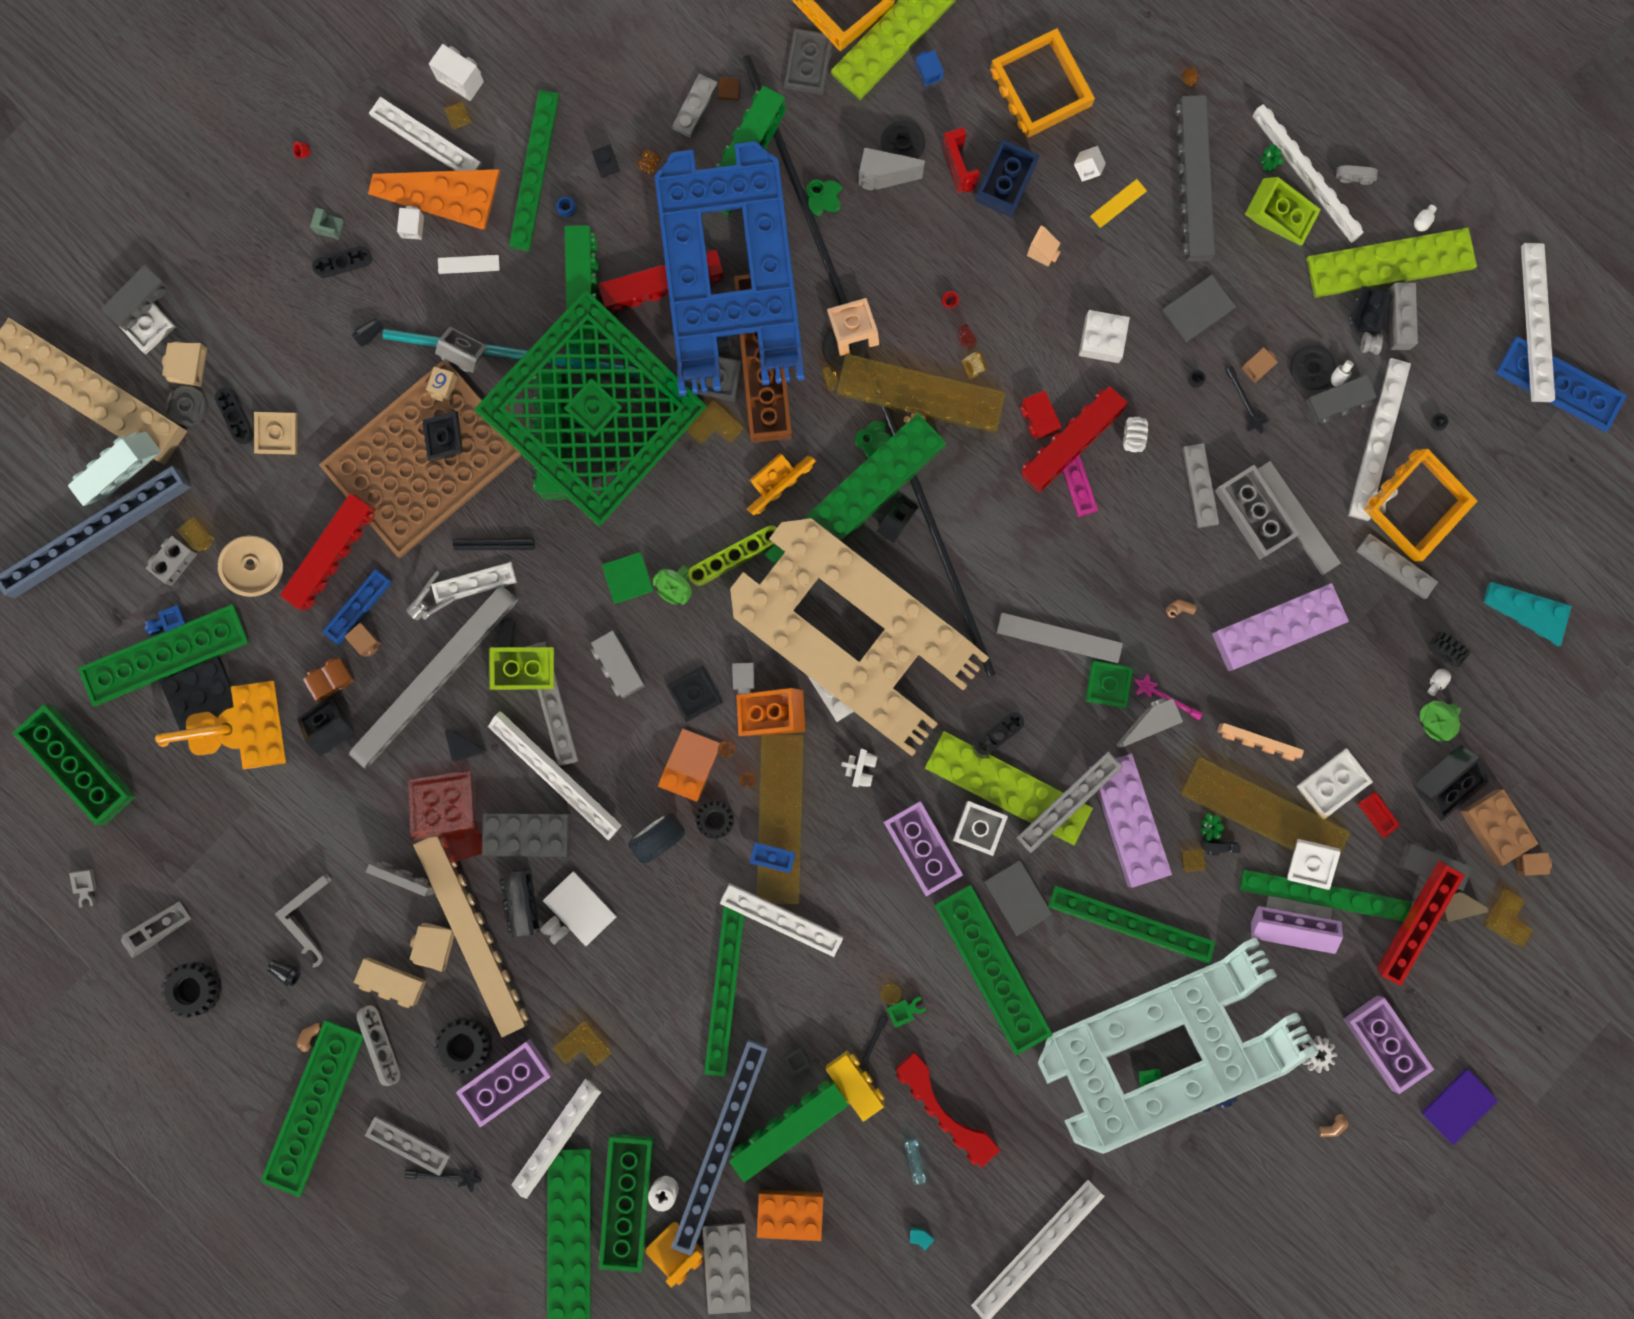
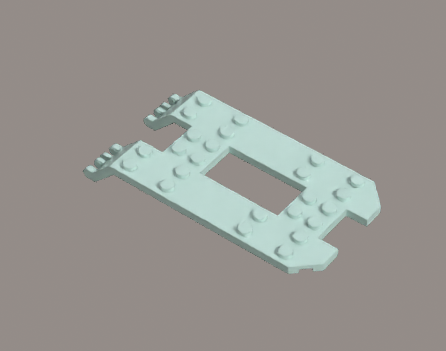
M1257 938L1244 942L1221 961L1052 1033L1053 1035L1047 1038L1045 1048L1038 1061L1047 1084L1067 1076L1084 1111L1065 1120L1074 1143L1102 1154L1286 1075L1302 1062L1319 1053L1314 1045L1300 1052L1298 1046L1311 1041L1309 1034L1294 1040V1038L1307 1032L1305 1026H1300L1289 1032L1287 1027L1297 1024L1301 1020L1298 1013L1283 1018L1264 1034L1242 1043L1224 1007L1248 997L1265 982L1277 976L1274 969H1269L1258 975L1257 970L1268 966L1270 962L1268 958L1262 959L1266 956L1262 950L1248 956L1247 952L1249 950L1259 947L1260 944ZM1184 1025L1202 1061L1124 1094L1107 1058Z

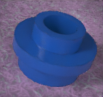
M562 197L556 203V210L560 216L570 217L576 212V203L570 197ZM565 205L570 206L568 210H563Z

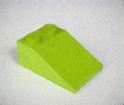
M1279 177L1263 178L1245 215L1258 225L1301 246L1321 209Z
M554 647L489 648V690L554 689Z

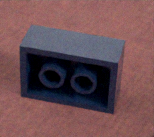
M1002 139L980 186L975 202L1013 218L1040 155Z

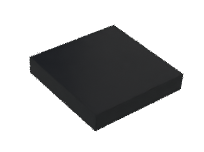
M703 666L667 685L686 723L723 703Z

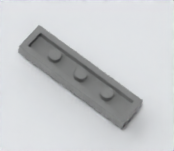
M1204 443L1185 446L1182 450L1197 528L1218 525V514Z
M1371 534L1366 536L1356 550L1360 555L1422 599H1427L1438 583L1434 578Z
M379 1116L374 1117L365 1134L369 1139L438 1176L442 1174L451 1156Z

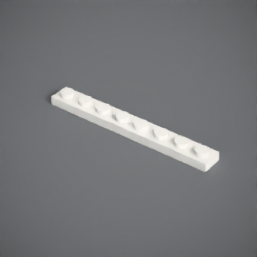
M1264 104L1258 107L1252 117L1273 144L1282 150L1281 154L1349 241L1353 243L1363 234L1360 223L1351 217L1347 206L1340 203L1335 191L1324 182L1321 173L1315 171L1310 159L1301 153L1298 144L1287 135L1285 127L1275 120L1273 112L1266 108Z
M1524 243L1521 246L1531 402H1552L1555 400L1545 245L1540 243Z
M1390 358L1388 361L1348 516L1369 521L1371 518L1363 509L1368 505L1367 501L1373 495H1377L1411 363Z
M501 711L497 713L488 727L609 841L622 825L565 773L555 761L547 756L539 746L530 740L524 732L512 723L508 717Z
M1089 1180L1082 1185L971 1305L982 1319H991L1105 1197Z

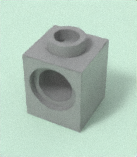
M732 664L733 689L738 690V694L750 693V690L755 689L754 664Z

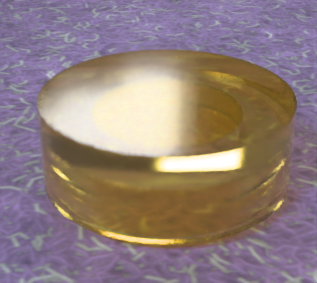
M887 983L882 986L880 997L884 1003L893 1005L900 1000L901 990L898 985Z

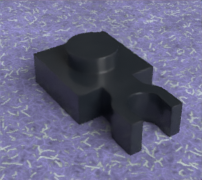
M1203 838L1201 841L1202 849L1209 855H1219V853L1226 852L1240 853L1241 845L1238 842H1224L1223 840L1216 839L1207 841Z

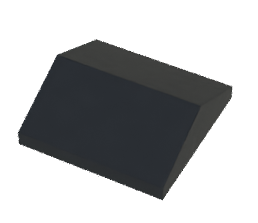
M458 411L423 420L428 461L454 458L463 453Z

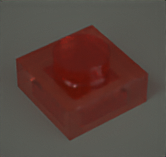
M966 323L959 328V335L957 337L961 345H966L969 350L976 346L977 340Z

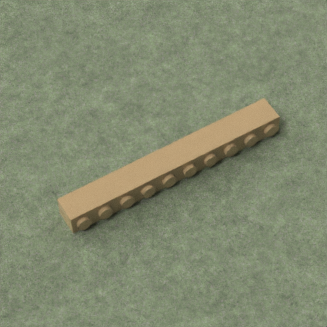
M435 834L414 844L413 846L501 1037L528 1025L527 1020H529L527 1012L524 1008H520L518 1003L520 1000L519 995L515 989L512 990L509 984L511 981L510 975L507 970H503L500 964L502 958L497 950L494 951L491 945L493 943L492 936L488 931L485 932L482 925L484 924V919L481 913H477L474 908L476 902L472 894H468L465 888L467 883L462 874L459 875L456 869L458 863L454 855L450 856L447 849L449 843L446 837L441 836V834Z

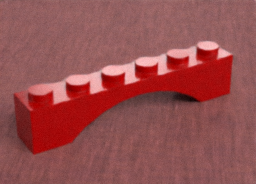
M915 1051L895 1067L898 1072L895 1076L903 1085L907 1083L912 1088L909 1091L917 1101L921 1099L926 1104L923 1107L931 1117L935 1115L940 1120L938 1125L945 1133L949 1131L954 1136L952 1141L960 1150L964 1148L969 1153L966 1157L974 1166L978 1164L982 1168L1000 1152L999 1147L985 1131L962 1125L942 1109L932 1092L929 1068Z

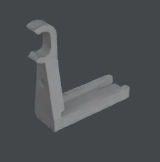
M328 873L318 878L316 882L275 913L304 947L301 953L306 954L308 950H312L318 957V961L313 963V967H317L323 962L324 955L295 916H290V913L332 881Z

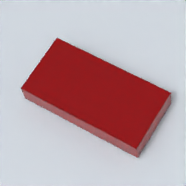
M1376 791L1357 803L1382 838H1385L1401 826Z

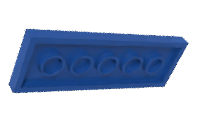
M1515 337L1495 374L1531 393L1528 345L1525 340ZM1552 355L1555 400L1549 403L1603 432L1609 431L1627 395Z

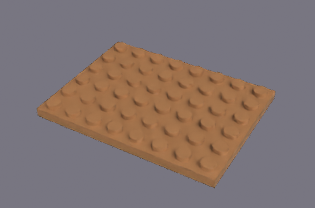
M444 360L435 367L453 372L458 377L450 400H435L427 392L426 388L432 373L431 370L319 464L346 497L350 493L358 495L377 509L374 512L375 517L370 525L398 558L404 556L521 456L517 450L473 410L482 400L449 362ZM458 411L463 453L454 458L428 461L423 420Z

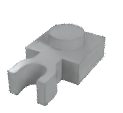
M93 869L69 873L73 894H80L78 900L79 907L86 905L85 899L89 900L90 906L95 905L96 899L91 892L97 889Z

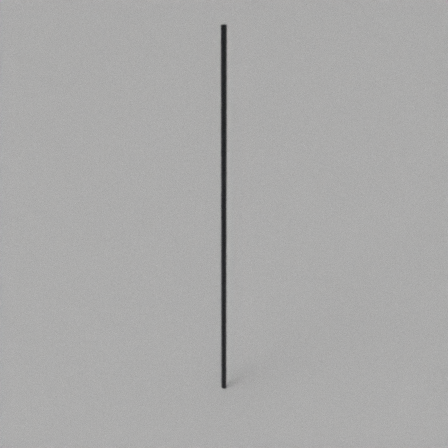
M746 55L742 59L755 92L757 90L760 91L762 88L761 82L750 55ZM777 128L773 135L828 276L840 305L847 304L848 301L813 213L809 209L804 190L780 130ZM866 349L862 361L893 436L899 430ZM915 475L910 480L975 646L988 656L918 477ZM989 658L983 663L988 677L995 675Z

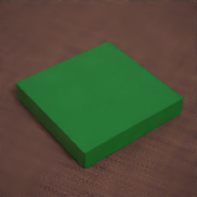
M641 552L602 564L614 604L654 592Z
M1092 660L1085 702L1127 709L1134 667Z

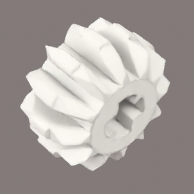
M1129 417L1124 427V449L1130 452H1142L1147 443L1148 422L1141 417Z
M1315 1036L1314 1040L1311 1038V1041L1308 1042L1309 1045H1301L1304 1049L1314 1045L1321 1051L1319 1059L1313 1056L1302 1062V1064L1308 1065V1070L1312 1071L1315 1069L1317 1073H1321L1322 1067L1324 1070L1329 1071L1328 1064L1335 1065V1061L1331 1060V1058L1338 1055L1335 1052H1331L1335 1046L1334 1044H1329V1039L1324 1038L1321 1040L1320 1036Z

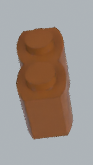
M331 658L324 663L325 666L321 669L315 668L306 673L307 677L303 680L315 701H323L355 681L343 659Z

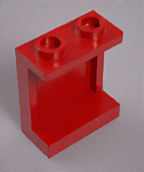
M964 127L944 133L942 151L957 193L962 191L968 193L974 190L980 175L979 169L967 172L959 151L963 150L966 138Z

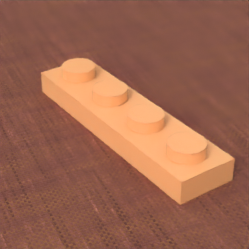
M1225 723L1219 724L1217 730L1218 733L1222 734V738L1234 741L1236 738L1242 740L1243 745L1252 748L1255 745L1260 746L1263 752L1274 754V752L1280 753L1282 758L1294 761V759H1300L1304 752L1302 749Z

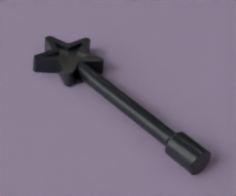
M1234 367L1226 368L1225 370L1229 378L1232 379L1250 416L1247 415L1245 417L1250 423L1247 431L1256 429L1262 434L1264 432L1263 424L1269 422V419L1261 418L1260 410L1255 414L1236 377L1237 373Z
M883 1015L879 1018L877 1029L859 1067L863 1072L869 1071V1068L864 1067L882 1029L885 1028L889 1019Z
M475 1167L469 1173L460 1170L461 1176L445 1174L438 1176L433 1173H421L417 1170L405 1171V1178L407 1179L427 1178L461 1181L458 1187L467 1185L470 1192H473L475 1183L482 1181V1178L475 1176Z

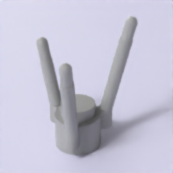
M439 571L434 573L418 597L406 609L408 614L415 620H419L421 617L426 620L431 614L455 600L454 597H451L427 611L428 605L423 601V598L427 595L431 584L439 575Z

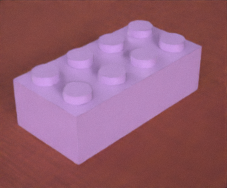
M921 801L883 822L925 896L963 875Z
M1375 996L1343 1018L1392 1091L1400 1094L1434 1070L1384 997Z
M529 1039L456 1093L479 1127H482L545 1082L554 1073L531 1039Z

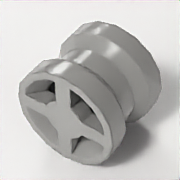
M1364 332L1360 345L1361 353L1369 351L1374 355H1378L1382 348L1383 335H1371L1370 332Z

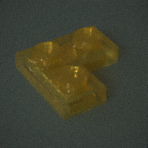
M713 400L689 426L686 432L700 445L714 431L731 444L744 428Z
M1504 889L1484 926L1520 948H1524L1533 932V929L1515 919L1525 900Z
M586 1020L552 1048L565 1065L581 1051L595 1067L612 1053L610 1048Z

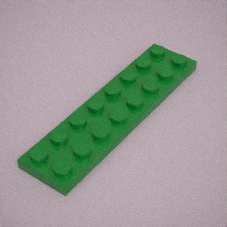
M232 604L78 668L92 706L97 707L216 656L218 657L247 645L250 641L237 608Z
M969 885L934 904L1014 1054L1018 1055L1052 1036L1053 1034L972 886Z
M324 1020L260 1182L297 1197L302 1196L364 1040L362 1033L332 1021Z
M591 1148L561 1149L548 1168L547 1319H591Z

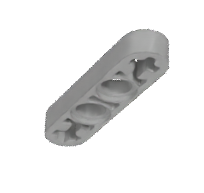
M365 1006L357 1012V1021L376 1074L383 1086L394 1085L398 1083L401 1075L379 1012L374 1006ZM370 1013L371 1017L366 1019L365 1015ZM374 1023L375 1026L368 1028V1025ZM373 1030L377 1031L379 1034V1039L377 1042L372 1040L371 1038V1032ZM380 1050L386 1054L384 1062L378 1058ZM391 1073L392 1077L390 1079H387L386 1075Z

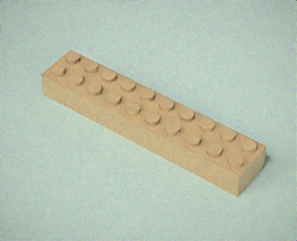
M9 317L0 329V361L118 437L123 435L127 437L134 432L137 434L147 432L161 451L154 460L163 465L167 463L187 433V430Z

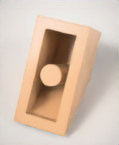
M1040 226L1027 256L1049 267L1051 261L1056 262L1061 253L1058 250L1060 242L1045 227Z

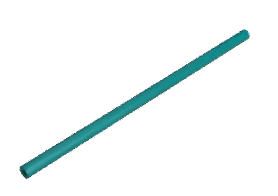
M390 329L383 330V339L437 347V343L441 338ZM485 344L487 348L484 354L520 360L528 350ZM555 359L556 365L566 367L565 359ZM570 359V367L580 369V359ZM585 359V369H595L594 360ZM599 361L600 369H609V363ZM614 364V369H624L623 365ZM628 366L629 369H636L633 366ZM638 373L629 374V376L638 378Z

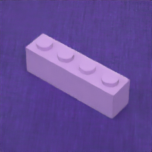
M1261 906L1257 907L1251 921L1252 939L1257 938V940L1336 954L1343 939L1342 921Z

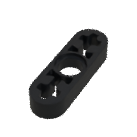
M358 246L319 257L314 260L312 269L319 277L327 278L370 265L372 254L366 247ZM362 252L367 255L364 256L363 261L358 258ZM341 257L348 259V263L344 267L337 265V261ZM322 263H324L325 266H327V267L324 268V270H325L324 272H322V271L319 269V268H321V264H322Z
M228 388L219 389L215 394V400L233 439L243 445L250 443L253 439V432L235 393ZM224 394L230 396L228 397V402L232 406L228 407V404L222 400L224 399ZM232 411H238L239 418L237 421L232 422L229 420V415ZM236 426H240V428L244 432H247L244 434V439L238 437L239 435H241L239 428H237Z
M1016 712L1007 715L973 744L974 754L977 757L985 758L1022 729L1024 726L1023 716ZM1011 719L1013 721L1018 720L1017 726L1013 725L1007 730L1006 727L1010 724ZM993 731H1002L1004 739L996 740L993 736ZM989 740L991 743L987 746L986 751H980L978 749L980 744L984 745Z

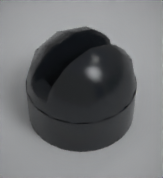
M1201 370L1192 371L1188 377V383L1193 388L1201 387L1206 380V375Z
M1443 413L1435 414L1431 419V427L1436 431L1444 430L1449 422L1448 417ZM1440 419L1443 420L1439 427L1436 426Z

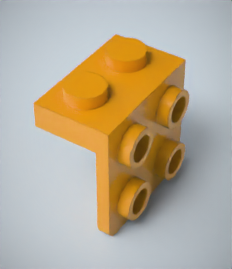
M672 1222L645 1250L651 1260L666 1274V1283L671 1288L675 1284L679 1286L687 1278L686 1273L691 1268L695 1270L703 1262L701 1258L704 1254V1250L697 1243L691 1256L671 1248L679 1228L677 1222Z

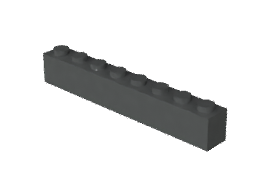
M1182 96L1175 108V114L1179 116L1176 133L1177 136H1180L1177 153L1178 156H1181L1178 172L1179 176H1182L1179 192L1180 196L1183 195L1180 212L1181 215H1184L1181 231L1182 235H1185L1182 251L1183 255H1186V262L1211 261L1215 256L1207 96Z

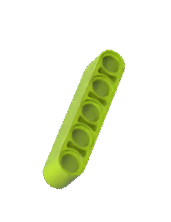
M767 526L692 566L688 573L690 581L696 586L704 585L770 550L775 544L772 541H768L766 535L769 532H775L777 527ZM752 541L759 544L758 549L755 551H750L747 548L748 544ZM733 551H738L741 554L740 558L736 561H732L729 558L730 553ZM714 561H720L722 567L720 570L715 571L711 569V564ZM700 570L704 573L701 580L693 579L695 571Z

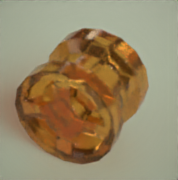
M643 149L641 152L642 157L637 161L636 166L646 173L654 174L656 171L655 166L660 163L661 158L656 153Z

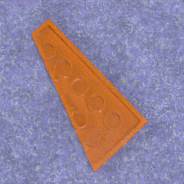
M501 170L373 174L368 194L405 206H414L421 211L486 230Z

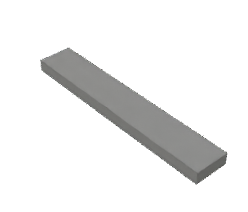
M1271 461L1260 467L1258 471L1300 533L1296 538L1321 575L1341 564Z
M1001 613L996 632L997 634L1116 664L1119 662L1123 645L1120 642Z
M544 641L526 647H548V645ZM554 671V689H537L557 765L561 767L578 762L579 759Z
M1108 751L1016 838L1032 853L1123 767L1121 763Z

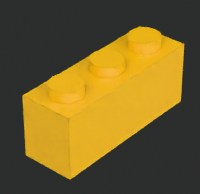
M847 1050L827 1064L826 1071L864 1122L884 1108L885 1096L879 1088H874L871 1084L873 1082L871 1076L867 1071L863 1072L858 1066L860 1065L858 1058L854 1054L850 1055Z

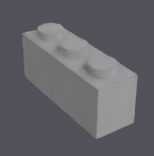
M1395 283L1388 289V292L1392 294L1388 308L1390 350H1411L1418 344L1416 283Z
M613 630L591 642L593 648L590 650L595 659H600L604 666L601 669L606 678L611 677L614 683L611 687L616 696L621 695L622 698H626L645 687L644 682Z

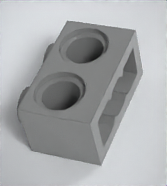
M171 536L162 543L161 550L149 559L148 566L145 569L164 584L172 586L197 556V553L180 539ZM179 547L180 553L174 557L173 552L175 548ZM166 563L167 569L161 573L160 568Z

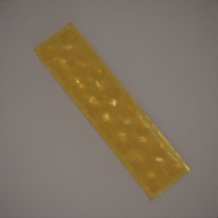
M849 354L845 355L836 393L838 396L913 414L919 413L921 416L995 434L998 430L1006 392Z
M762 734L759 843L796 853L791 873L758 865L757 896L771 903L799 904L804 735Z
M1201 757L1197 758L1180 795L1292 851L1295 850L1297 839L1339 848L1341 855L1351 832Z

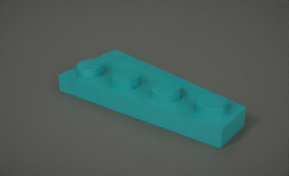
M1493 582L1488 583L1483 603L1503 615L1516 620L1520 625L1533 630L1537 635L1550 640L1554 645L1561 646L1572 606Z

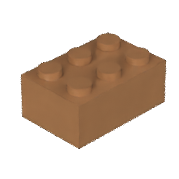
M1504 789L1493 790L1460 811L1494 865L1504 866L1539 844Z

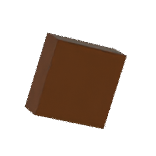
M720 77L718 99L738 101L740 79Z

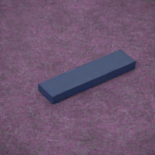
M375 568L322 632L337 645H340L345 639L344 636L355 628L393 582Z

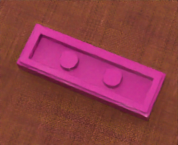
M1079 454L1062 472L1077 516L1081 517L1097 512L1098 508Z

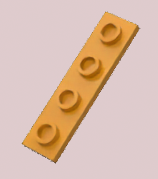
M781 453L778 454L749 480L761 496L746 508L747 511L752 515L763 512L771 500L778 499L786 487L794 485L802 473L805 474L812 469L813 464L816 462L815 459L807 455L795 467H792Z

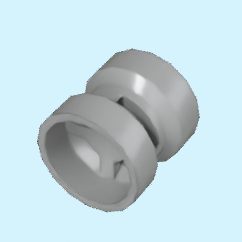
M556 915L540 929L544 935L551 936L550 941L553 945L557 944L570 931L566 926L560 927V920Z

